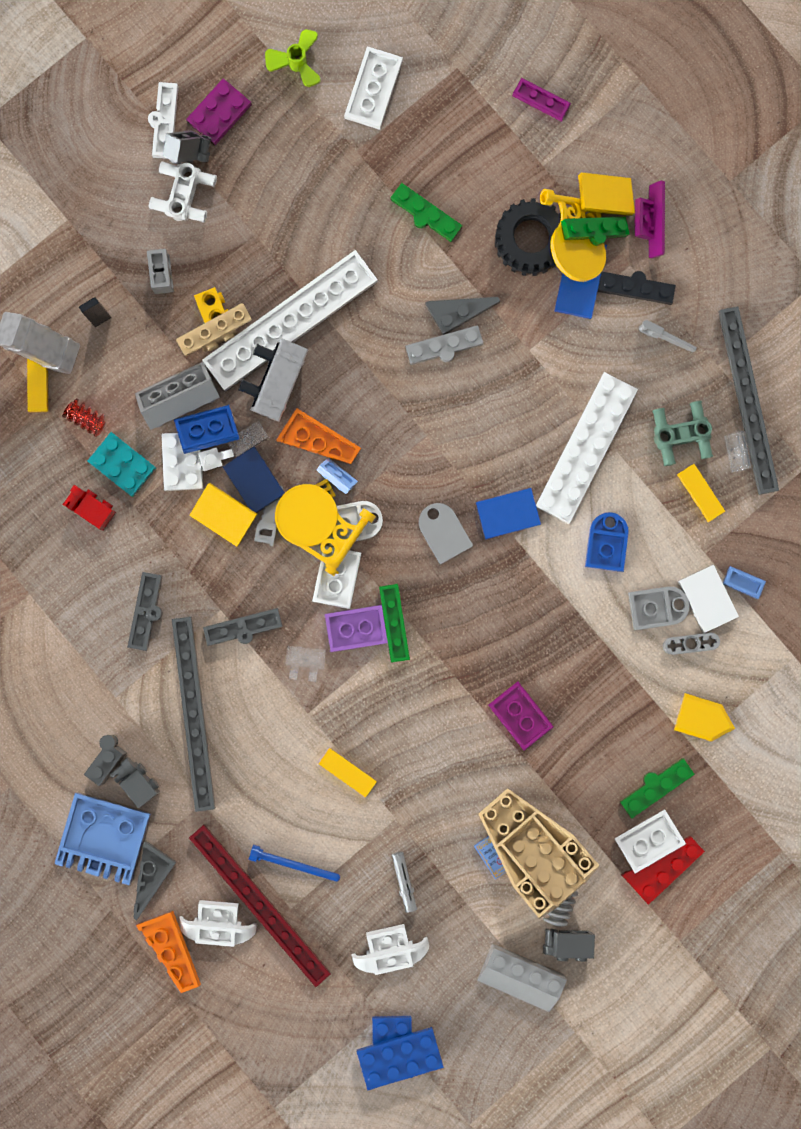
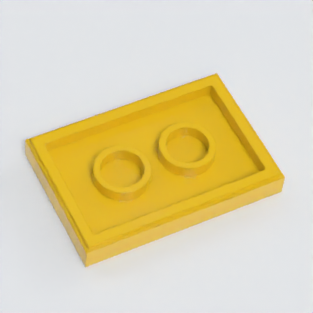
M583 172L578 175L582 211L632 216L635 213L631 178Z
M208 483L189 516L237 547L258 514L213 484Z

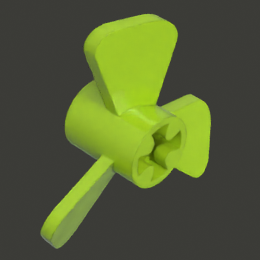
M308 29L303 30L300 34L299 43L289 46L287 53L274 49L266 50L265 62L267 70L273 72L289 66L293 71L300 73L302 82L306 87L319 84L320 76L307 65L306 52L318 39L317 32Z

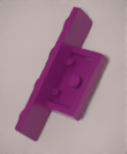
M663 180L649 185V200L641 197L635 199V237L649 240V258L651 259L665 254V181Z

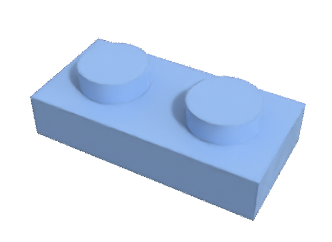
M327 458L317 469L324 478L328 479L345 494L358 482L330 458Z

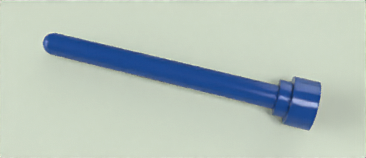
M252 846L249 856L251 861L256 862V860L261 861L262 859L337 882L340 880V875L337 873L263 852L264 850L260 849V846Z

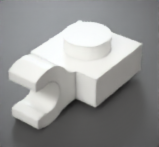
M217 447L198 453L203 471L222 466L221 460L234 456L232 449L218 453Z

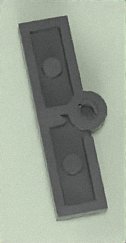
M142 572L127 648L148 651L153 621L159 620L163 615L162 609L157 606L162 575Z
M276 608L203 627L207 646L238 639L240 643L248 644L253 640V634L280 628L283 625L279 609Z

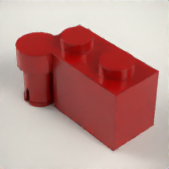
M73 485L70 490L71 493L62 505L104 531L116 513L112 510L113 505L106 500L101 502L96 499L98 495L91 490L84 491L78 486Z

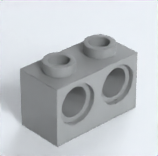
M166 249L147 251L151 289L155 294L174 292L169 253Z

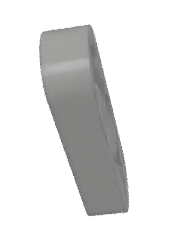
M715 633L670 637L663 642V650L670 655L715 650L720 644V639ZM710 636L711 639L715 640V643H712V647H710L709 644H701V641L708 640ZM689 638H693L696 641L694 649H689L686 646V641ZM680 639H682V647H675L673 652L671 648L667 647L671 644V641L677 644L681 643Z

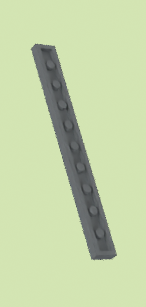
M739 306L721 309L718 313L758 495L779 491Z
M192 617L172 619L195 812L213 810L216 807Z

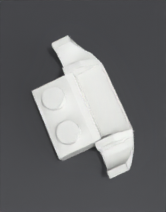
M205 900L199 901L198 918H195L194 921H187L182 916L179 917L181 932L189 939L194 940L195 943L231 947L252 938L256 933L257 923L241 926V922L238 921L239 903Z
M402 924L366 932L370 949L367 951V955H351L353 963L358 969L378 975L413 967V964L420 961L427 953L429 942L427 937L416 944L408 941L405 925Z

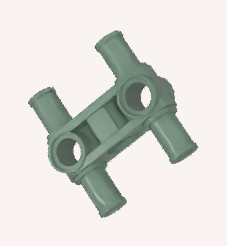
M702 401L690 403L693 420L690 422L669 425L665 416V408L652 411L656 427H654V442L657 448L661 450L664 466L676 464L672 449L674 446L692 442L698 443L701 459L713 457L710 445L712 426L708 422L707 417H704ZM698 426L704 427L705 434L698 432ZM661 433H665L668 436L667 442L661 440Z

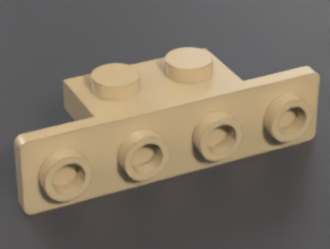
M241 303L177 338L176 341L185 356L200 348H203L205 352L207 350L213 351L218 348V344L224 341L228 342L238 334L236 329L252 319L244 304Z

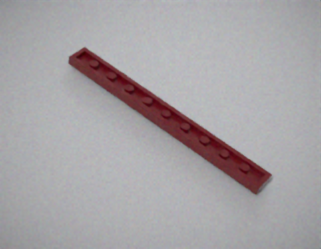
M205 824L189 837L196 848L315 987L331 975L327 967Z

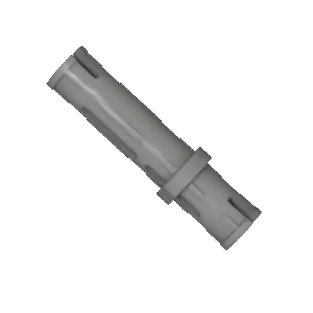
M404 852L391 854L400 887L399 895L402 896L405 912L416 911L417 907L413 895L415 891L411 887Z

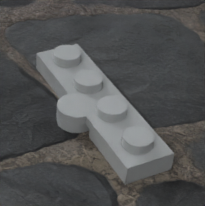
M477 325L409 344L405 348L410 365L438 357L443 362H450L454 358V352L483 345V340Z

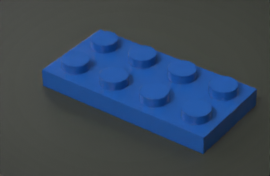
M432 1027L366 1046L356 1051L367 1091L444 1068Z

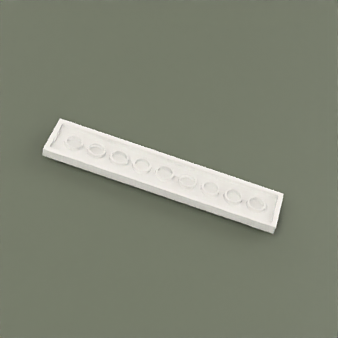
M354 250L202 361L223 390L227 391L267 362V360L253 355L257 343L271 350L275 349L278 339L281 338L294 343L376 284L378 280L357 251Z

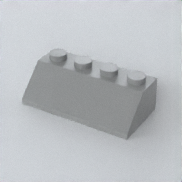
M204 362L135 393L140 412L150 430L161 427L166 422L178 419L181 415L195 411L198 407L212 403L220 398Z
M493 943L477 979L479 982L548 1012L559 1000L567 981L564 974Z

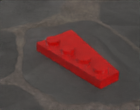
M691 836L684 839L686 843L684 846L641 871L634 873L631 869L621 874L648 905L705 852Z

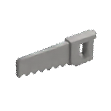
M648 320L643 321L639 326V331L650 337H659L692 353L697 349V347L664 331V328Z
M280 498L263 510L264 514L261 516L262 520L257 524L254 541L274 546L277 532L275 510ZM269 530L272 531V536L260 535V532Z

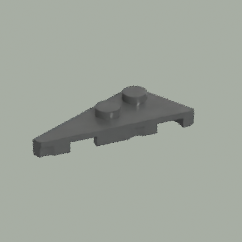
M498 297L427 301L425 306L441 333L445 335L499 304L500 299Z
M147 841L143 844L142 861L140 862V874L136 890L137 896L133 911V917L136 921L176 864L175 860Z

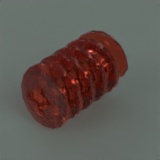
M78 398L70 402L65 408L62 418L67 417L69 422H73L76 426L80 425L82 430L87 429V432L93 433L94 437L99 436L106 424L104 421L105 414L97 417L99 411L96 410L91 413V406L85 410L86 404L83 402L79 406Z

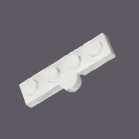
M159 82L157 111L151 112L148 116L149 124L154 128L153 158L168 159L163 156L166 133L175 132L179 88L176 83Z

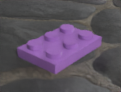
M382 605L325 614L330 652L388 643Z

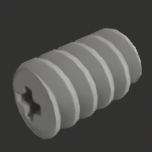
M577 891L573 893L559 907L548 913L549 918H543V920L555 926H567L568 922L565 919H570L571 916L567 911H573V907L570 904L576 903L573 897H577L579 893Z

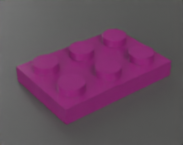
M223 78L188 116L186 121L200 134L211 137L210 142L216 145L249 109L252 103Z

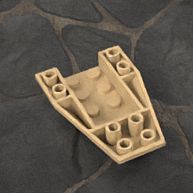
M508 788L479 813L514 889L539 919L559 907L583 886L600 866L573 834Z

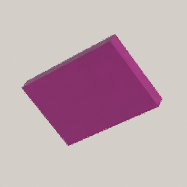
M518 681L488 704L523 751L554 727Z

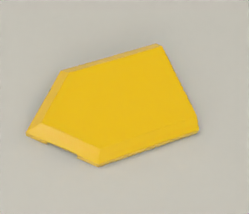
M684 693L674 728L675 731L712 742L735 729L722 704Z

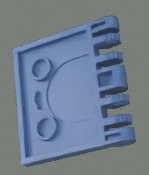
M75 793L55 859V865L63 867L67 858L66 868H71L75 855L81 856L77 866L78 871H83L88 858L86 873L99 877L103 865L106 863L103 878L108 879L113 865L118 867L115 881L120 882L125 869L122 884L130 886L151 813L81 793Z

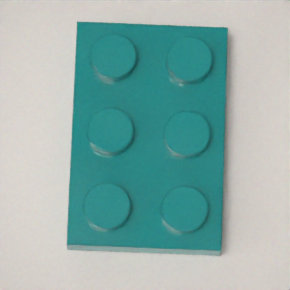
M112 432L109 433L87 460V462L131 497L138 492L156 469L153 464Z

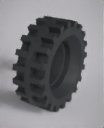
M531 198L530 202H525V199H523L517 205L513 203L508 211L505 210L495 233V248L497 247L498 257L503 259L505 266L509 265L512 268V272L515 273L517 270L522 272L521 275L526 276V273H532V276H537V273L543 272L544 274L549 268L556 266L551 253V238L555 229L560 224L561 213L558 214L555 211L556 207L554 205L551 207L536 202V198ZM535 220L546 227L549 234V242L544 249L539 252L529 253L518 247L515 242L514 233L517 226L522 222Z

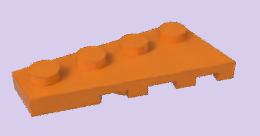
M296 408L276 439L278 442L352 465L361 450L359 446Z
M174 911L136 925L138 930L142 931L146 937L145 940L148 945L152 946L156 952V957L160 963L163 962L167 968V973L181 993L201 985Z

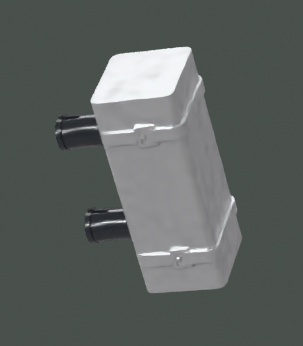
M3 313L0 322V346L45 368L67 374L71 373L80 348L79 343L21 314Z
M283 338L278 339L273 350L258 343L256 344L253 355L269 361V364L259 386L243 379L238 391L254 397L250 408L251 411L280 422L301 367L304 365L308 349Z

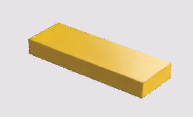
M27 359L28 412H48V368Z
M695 464L677 474L708 522L725 512Z
M331 748L328 749L319 762L320 766L365 798L377 782Z

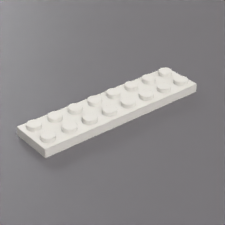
M605 372L603 373L536 504L538 509L570 524L638 390L637 388Z

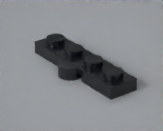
M642 271L634 272L631 277L601 272L597 292L672 305L676 285L646 280V275Z

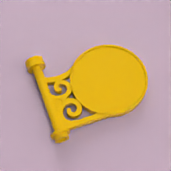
M543 189L540 194V203L549 206L553 202L558 203L561 211L560 224L555 229L551 238V253L557 267L572 280L579 282L592 280L602 272L605 266L606 249L604 243L595 246L590 242V239L565 240L561 221L572 218H599L601 213L591 212L585 215L587 211H582L580 198L556 195L553 190Z
M302 484L289 489L282 495L275 510V522L280 534L290 543L301 547L326 564L325 571L332 576L339 574L337 568L368 522L372 523L376 516L363 508L359 514L362 518L358 524H349L339 515L337 505L332 496L323 488L312 484ZM339 529L344 530V532H340L341 536H346L348 529L353 530L348 539H340L337 536ZM321 544V551L324 554H330L333 550L332 547L326 550L325 546L332 544L335 550L331 557H324L309 547Z

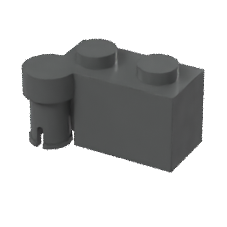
M192 130L166 133L163 156L170 159V162L173 164L193 162V160L208 162L211 137L200 135Z
M105 735L100 739L99 744L102 750L84 773L87 778L98 786L105 784L110 777V773L117 768L127 754L122 748L116 746L118 738L114 735Z
M127 757L121 762L122 765L110 773V776L112 778L117 776L114 781L119 783L139 809L160 792L158 789L159 785L153 778L150 779L147 776V770L141 763L133 762Z
M545 929L543 954L553 955L558 961H568L569 958H575L576 961L585 962L587 959H594L595 934L589 930H559L558 932L556 929Z

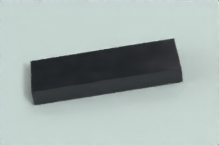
M96 297L79 306L83 315L95 328L111 319L108 311Z

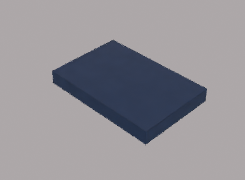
M255 446L223 466V469L249 509L255 513L275 502L285 493Z

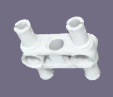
M161 161L159 173L173 176L175 180L169 200L165 201L151 197L149 208L165 212L167 216L173 217L176 221L192 219L205 223L207 211L192 208L191 204L196 186L200 183L215 187L217 175L201 172L199 168L194 167L190 163L173 165ZM186 172H192L191 176L184 177ZM177 207H182L179 213L174 212Z

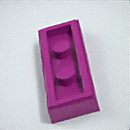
M522 77L512 95L561 122L571 105L570 102Z

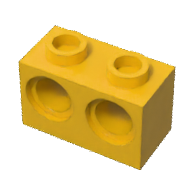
M215 287L194 295L204 323L228 311V309L224 310L222 305L225 303L222 292L218 293ZM209 299H216L213 305L206 304Z

